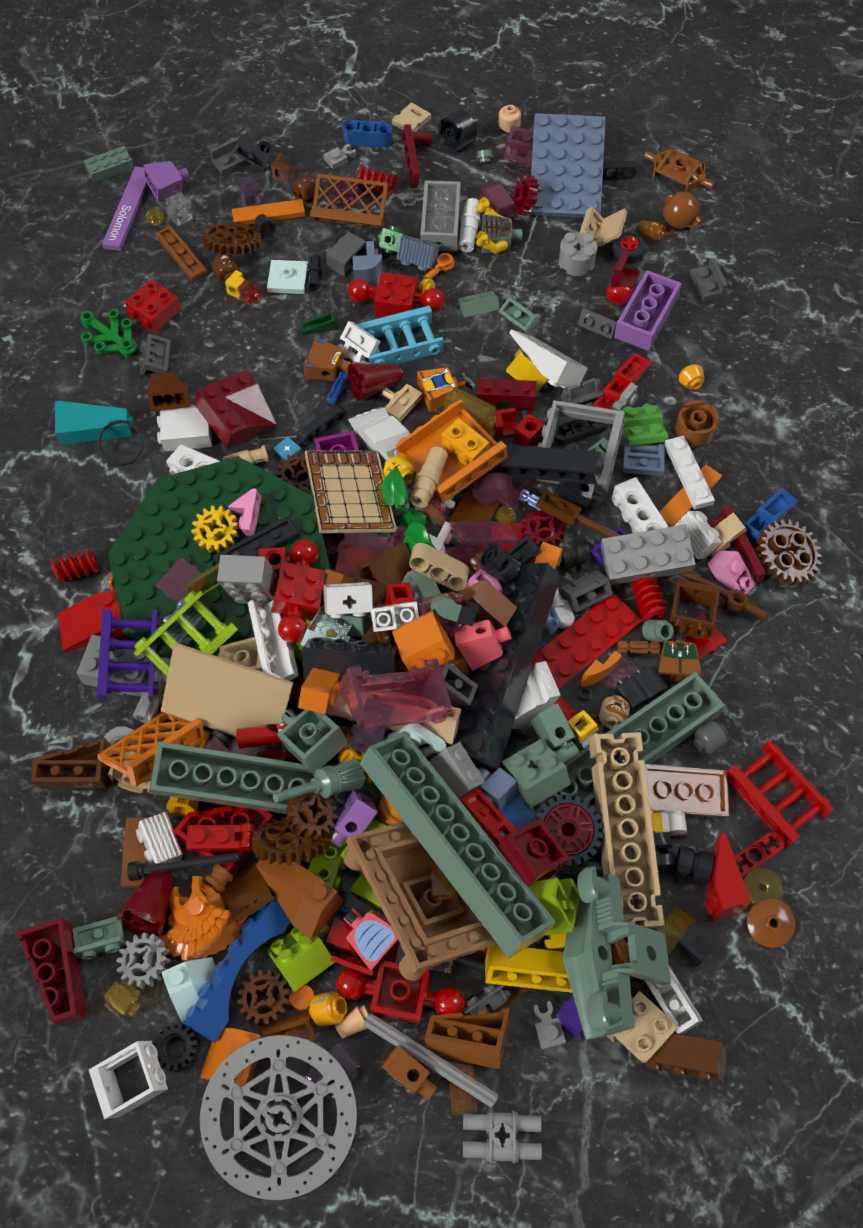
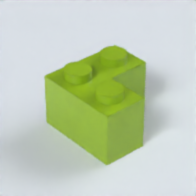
M558 878L535 881L529 889L556 921L545 935L573 932L581 899L573 879L558 880Z

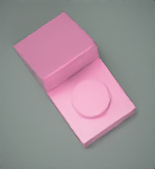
M251 489L228 507L233 514L241 515L239 527L246 536L255 534L261 503V495L257 489Z

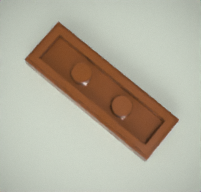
M149 817L126 818L120 885L122 888H138L146 878L142 877V880L130 881L127 876V865L129 862L140 861L145 863V865L148 864L144 855V851L147 849L144 842H139L136 830L138 829L139 821Z

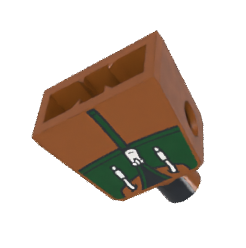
M673 633L672 641H665L663 644L657 672L664 682L680 683L694 672L701 677L696 644L685 642L684 633Z

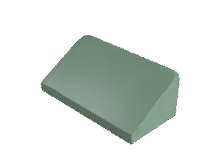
M493 291L458 299V304L464 317L499 310L498 296Z
M510 296L498 311L526 333L540 321L535 314Z

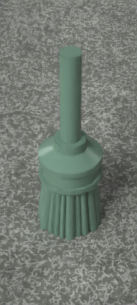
M352 758L335 766L329 765L325 768H319L315 771L311 782L274 793L273 800L275 803H279L310 792L319 793L321 797L328 798L343 791L361 789L365 783L364 780H366L363 767L356 758Z

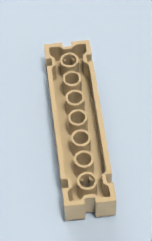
M641 732L622 733L617 739H614L613 734H595L589 740L590 758L597 761V764L592 767L596 812L600 814V820L604 827L602 829L604 835L600 846L603 876L610 874L620 878L624 922L637 923V925L646 928L664 926L662 905L656 906L655 897L661 894L644 760H638V755L643 751ZM614 756L616 757L617 760H620V763H618L616 760H614ZM630 900L637 902V906L631 905Z

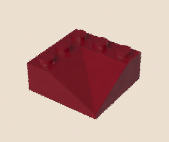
M247 370L197 389L194 402L195 407L227 448L270 430L277 425L258 383Z

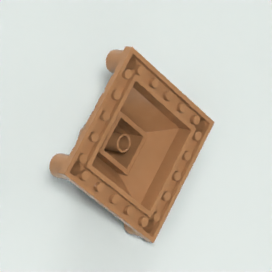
M405 822L350 835L347 838L348 848L344 853V863L350 869L362 870L368 883L371 885V889L405 953V956L399 963V970L404 978L416 981L430 967L497 944Z

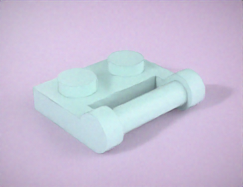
M416 721L387 736L388 739L405 731L417 747L425 743L429 744L420 749L425 757L433 753L439 754L446 748V743L443 739Z

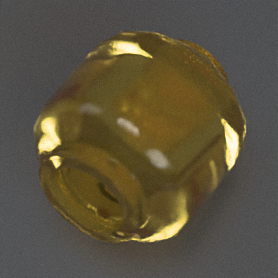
M116 981L103 996L106 999L104 1007L118 1019H123L127 1015L132 1017L141 1007V1004L138 1002L141 998L140 991L127 981L120 983Z

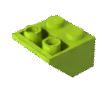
M295 927L290 933L274 941L266 949L294 992L335 963L330 960V953L317 935L311 940Z

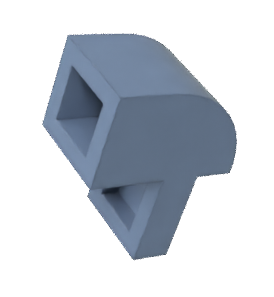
M366 241L367 255L352 256L354 280L361 278L371 282L382 273V254L378 255V249H374V241Z

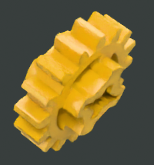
M211 506V511L208 512L204 508V515H196L199 521H193L192 524L196 529L191 530V532L195 536L193 539L196 543H199L202 549L206 548L211 553L215 548L220 553L221 547L227 549L228 543L235 544L233 537H239L235 530L240 527L238 523H235L237 518L235 515H232L229 509L225 511L223 506H220L216 510L214 506ZM224 519L228 521L229 527L225 525ZM203 532L206 533L207 540L203 537Z

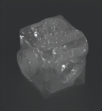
M179 192L165 199L167 205L165 211L177 226L193 219L191 212L192 203L188 197L185 198Z

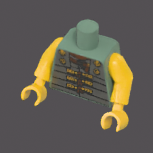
M481 198L477 210L485 212V214H483L482 231L476 235V239H478L476 241L477 245L482 246L481 253L492 252L498 254L503 251H509L511 249V240H522V229H512V219L499 215L489 207L490 203L487 198Z

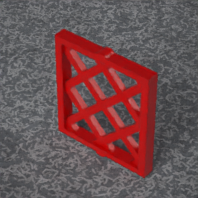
M341 951L334 953L330 959L333 962L371 976L377 974L379 970V965L370 970L362 959Z

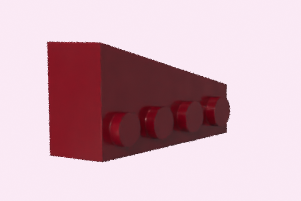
M61 917L15 933L18 940L22 943L26 959L29 960L33 970V977L38 982L41 990L40 994L51 1021L66 1026L88 1018L79 959L73 954L75 944L72 929L74 926L73 923Z

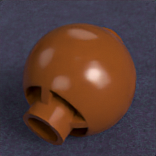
M679 191L675 194L670 193L664 200L666 203L663 207L664 219L671 227L676 229L689 227L692 230L701 221L702 218L698 216L700 211L699 202L693 194Z

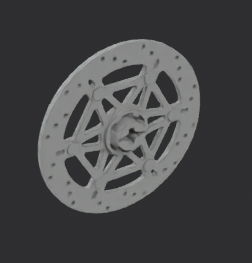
M272 1035L255 1039L232 1052L216 1069L206 1087L200 1110V1131L205 1151L210 1162L221 1177L231 1186L247 1195L267 1200H284L304 1195L326 1182L346 1158L356 1129L357 1110L355 1095L351 1082L341 1064L333 1055L318 1044L291 1035ZM277 1049H280L279 1057L277 1056ZM269 1057L271 1059V1068L245 1085L241 1086L234 1081V1078L248 1065L263 1058ZM295 1057L309 1063L323 1075V1078L314 1083L287 1068L286 1058ZM277 1074L281 1075L283 1092H274ZM287 1076H291L307 1085V1088L290 1094ZM266 1077H270L267 1095L250 1090L255 1084ZM335 1080L331 1085L327 1084L329 1081ZM222 1085L229 1086V1089L224 1088ZM313 1092L314 1096L303 1107H300L296 1099ZM328 1093L334 1094L337 1105V1124L333 1135L323 1131V1097ZM246 1095L260 1100L258 1108L252 1107L243 1099V1096ZM225 1097L234 1101V1136L228 1140L223 1139L220 1125L221 1106ZM282 1099L289 1101L291 1105H289L285 1101H282ZM315 1103L318 1104V1126H314L303 1116ZM241 1106L255 1117L242 1130L240 1129ZM292 1110L293 1112L296 1111L297 1118L292 1115ZM279 1111L283 1112L284 1119L280 1118L279 1121H275L274 1114H278ZM261 1114L263 1115V1117H265V1121L263 1122L261 1119ZM300 1124L306 1126L315 1136L310 1137L298 1133L297 1130ZM254 1126H257L261 1134L244 1140L243 1137ZM290 1138L308 1143V1145L293 1155H287ZM267 1139L270 1157L254 1150L250 1145ZM274 1141H284L281 1159H277ZM328 1144H332L336 1148H331ZM315 1147L323 1150L324 1154L311 1167L298 1174L287 1175V1166ZM228 1148L229 1151L223 1154L222 1151ZM244 1151L271 1166V1176L265 1177L249 1171L237 1162L234 1155ZM278 1177L281 1178V1184H280V1185L277 1183V1178H278Z

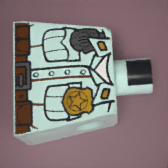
M322 605L307 628L301 645L304 646L308 639L315 637L329 641L344 639L346 642H356L358 640L348 636L352 627L350 622L344 618H331V615H327L325 612V606Z

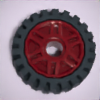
M571 794L556 795L545 801L538 808L531 823L541 819L571 858L563 867L577 866L588 861L601 846V840L604 835L602 833L604 827L600 820L601 816L597 814L595 806H591L589 801L582 799L581 796ZM564 824L569 825L572 829V835L569 837L562 833L561 828Z

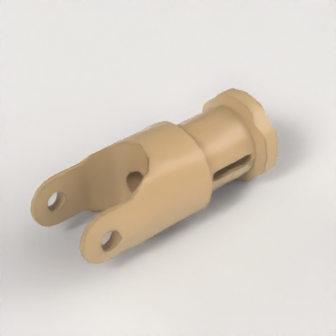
M265 445L259 449L233 453L222 459L223 461L239 456L253 465L264 461L266 463L269 462Z

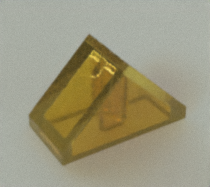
M678 904L664 919V926H660L655 930L665 934L667 955L671 953L681 938L696 922V919Z

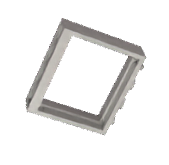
M554 400L552 408H549L547 411L548 423L543 426V442L539 443L538 447L550 448L552 446L559 416L613 424L604 459V468L599 483L594 486L593 490L608 493L625 424V412ZM536 479L537 481H543V482L554 483V484H559V482H560V481H549V480H538V479Z

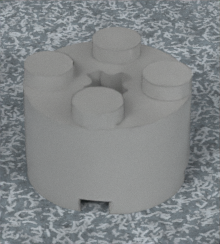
M566 233L560 244V268L562 269L563 267L567 271L566 273L572 276H583L589 270H592L595 266L597 243L594 240V236L590 233Z

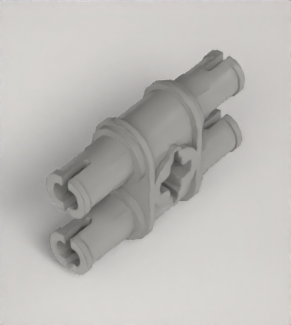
M492 1110L487 1111L486 1114H463V1130H484L486 1133H489V1139H486V1142L463 1141V1158H485L489 1163H492V1161H512V1164L518 1162V1159L541 1160V1143H518V1140H516L518 1131L541 1132V1116L518 1115V1112L512 1111V1113L492 1112ZM501 1126H503L504 1134L509 1135V1138L505 1139L503 1148L501 1147L500 1139L495 1138V1135L499 1134Z

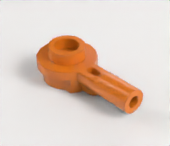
M448 253L440 254L436 260L435 267L423 276L424 279H432L441 271L451 270L455 264L454 258Z

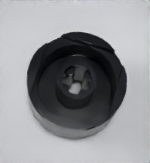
M460 108L439 121V136H443V144L447 149L457 152L476 141L478 122L475 117H471L468 112Z

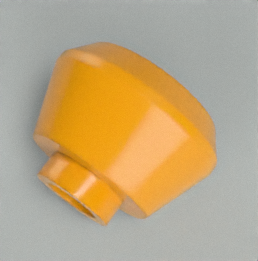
M691 364L685 367L679 374L678 380L680 384L688 389L696 390L700 388L704 382L702 366Z

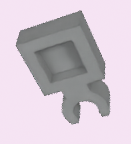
M350 144L345 145L342 150L337 147L323 154L324 160L334 170L348 163V159L356 157V150L353 149L351 151Z
M630 383L612 408L619 411L629 405L632 406L638 397L636 395L638 386Z
M550 1001L546 1002L548 1009L546 1013H541L538 1005H534L533 1008L535 1016L541 1021L534 1025L541 1050L566 1044L559 1019L551 1018L553 1006Z

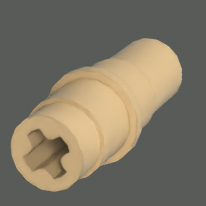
M432 447L420 473L415 477V485L410 497L413 505L425 508L436 490L435 488L439 485L442 469L448 457V453L440 447Z

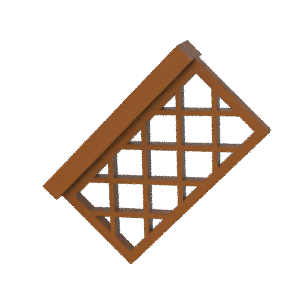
M317 174L313 209H311L310 217L317 221L383 229L388 183ZM321 179L329 180L332 184L325 191L320 187ZM341 182H346L349 188L341 194L336 186ZM359 184H364L367 190L358 196L354 188ZM377 186L384 187L383 194L376 199L371 191ZM335 188L339 196L331 202L326 194ZM352 190L357 198L348 204L344 196ZM370 192L375 200L366 207L361 199ZM325 196L329 204L324 208H319L318 200ZM342 198L347 206L342 210H337L334 204ZM360 200L365 208L359 213L354 212L351 207ZM378 203L381 207L380 215H372L368 209Z

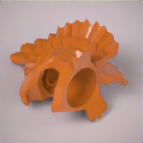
M192 876V894L190 898L181 896L178 887L172 889L169 898L172 915L169 916V926L173 928L167 934L159 937V939L166 943L164 947L170 950L168 954H172L173 957L181 956V959L186 961L206 958L209 955L227 949V946L240 935L242 925L246 919L244 918L236 923L231 911L227 910L228 904L223 893H219L200 876Z

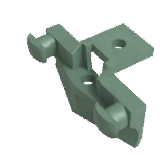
M595 866L584 868L578 875L577 886L581 899L573 932L567 933L563 953L564 965L584 1036L587 1040L602 1038L634 1028L629 976L659 985L671 983L665 934L630 922H624L620 878L610 874L598 877ZM624 937H628L630 963L612 965L611 944Z

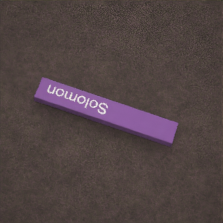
M135 167L103 240V249L121 251L148 187L144 179V168Z

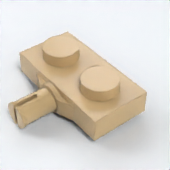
M408 384L396 393L388 388H385L382 392L383 396L390 399L385 410L389 416H394L399 422L423 398L422 392Z

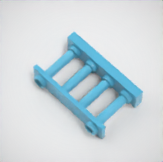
M430 306L357 324L375 338L386 336L391 350L381 353L377 348L375 354L369 356V362L399 364L443 352V337L435 339L429 324H432V310ZM422 327L427 341L416 343L411 329ZM404 331L409 346L398 348L393 334Z

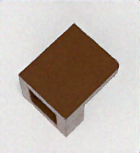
M280 152L271 164L273 179L287 184L298 171L296 166L285 162L283 152Z

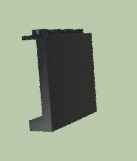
M320 637L308 639L303 647L304 682L311 670L317 668L340 674L338 682L342 683L340 694L380 693L396 695V652L398 647L389 642L373 644L364 640L346 642L344 639L329 641ZM325 714L337 726L388 729L380 726H371L360 721H350L347 718Z

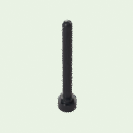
M236 852L148 865L140 861L129 862L127 865V876L130 881L142 880V877H146V874L239 862L241 855Z

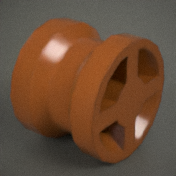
M214 865L212 873L206 875L204 880L222 894L227 883L232 882L234 877L220 865Z

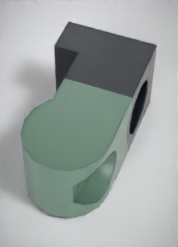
M436 596L432 600L430 607L438 616L473 627L479 604L463 600L462 604L458 605L451 598Z

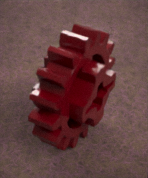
M524 174L523 178L520 177V183H517L515 186L512 205L515 206L514 211L516 214L528 216V213L532 212V208H535L538 200L537 194L539 193L538 179L535 176Z
M534 509L532 514L527 513L525 519L523 518L520 533H523L522 539L528 534L538 547L541 546L542 542L559 546L561 540L564 539L566 526H563V521L558 520V518L542 510L537 513Z

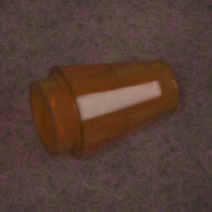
M641 220L638 224V230L654 240H661L666 233V226L662 222Z

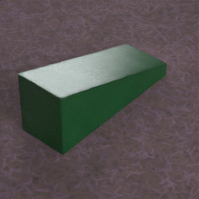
M333 311L301 323L303 335L340 329L339 320Z

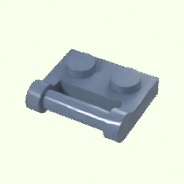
M624 441L622 473L663 476L665 444H658V446L645 444L628 446L627 441Z

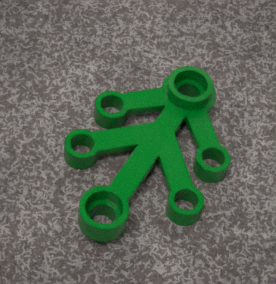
M111 309L108 312L111 329L97 321L92 312L85 311L82 313L80 320L83 327L87 329L95 328L103 334L92 335L90 332L82 333L81 340L84 345L95 343L94 349L99 355L108 352H120L125 357L135 355L137 343L132 339L134 325L130 318H125L121 322L124 330L123 339L119 336V320L121 316L117 309ZM104 342H114L116 344L105 345Z

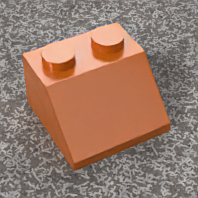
M433 610L392 630L401 658L413 678L454 659V646Z
M224 1028L216 1042L211 1041L200 1078L210 1081L219 1065L232 1052L244 1044L262 1037L258 1034L239 1029ZM257 1061L244 1068L234 1078V1081L241 1086L251 1081Z

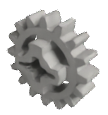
M143 933L141 938L134 935V942L126 941V950H119L123 956L116 960V962L122 964L117 969V972L123 974L121 979L128 982V985L132 987L137 985V987L144 989L146 984L152 987L154 986L153 980L161 981L160 973L167 970L164 965L170 963L171 960L165 957V955L170 950L164 947L166 943L153 934L150 936L147 933Z

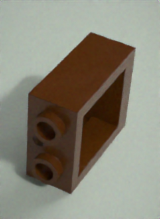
M678 579L669 623L672 625L674 632L711 639L716 621L720 587ZM679 600L710 606L708 621L677 615Z

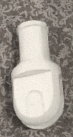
M557 588L550 609L551 616L559 620V628L567 629L574 622V613L568 601L562 599Z

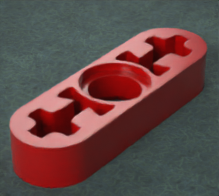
M769 832L734 855L737 865L742 863L743 860L746 863L739 870L742 878L782 851L785 846V840L781 834ZM770 840L778 842L776 847L772 846L765 851L764 847L768 845ZM749 851H758L761 855V860L758 862L752 861L748 855Z

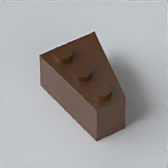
M105 737L97 739L98 741L89 744H80L73 749L61 750L33 759L31 782L38 788H107L109 766L99 761L97 755L110 747V743Z
M673 1033L650 1060L643 1064L646 1065L647 1069L653 1071L665 1069L675 1075H689L704 1081L723 1084L727 1052L721 1042Z

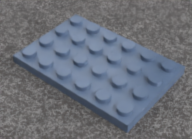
M535 113L531 175L538 179L539 193L537 194L538 200L535 208H532V212L529 215L584 218L587 209L591 207L601 215L605 117Z

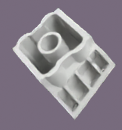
M385 408L372 409L348 419L358 436L360 448L363 451H378L382 468H384L385 462L389 458L398 456L395 445L402 438L410 435L409 431L394 416L388 415Z
M546 661L536 663L531 669L512 729L524 731L531 727L530 721L538 713L553 706L560 696Z

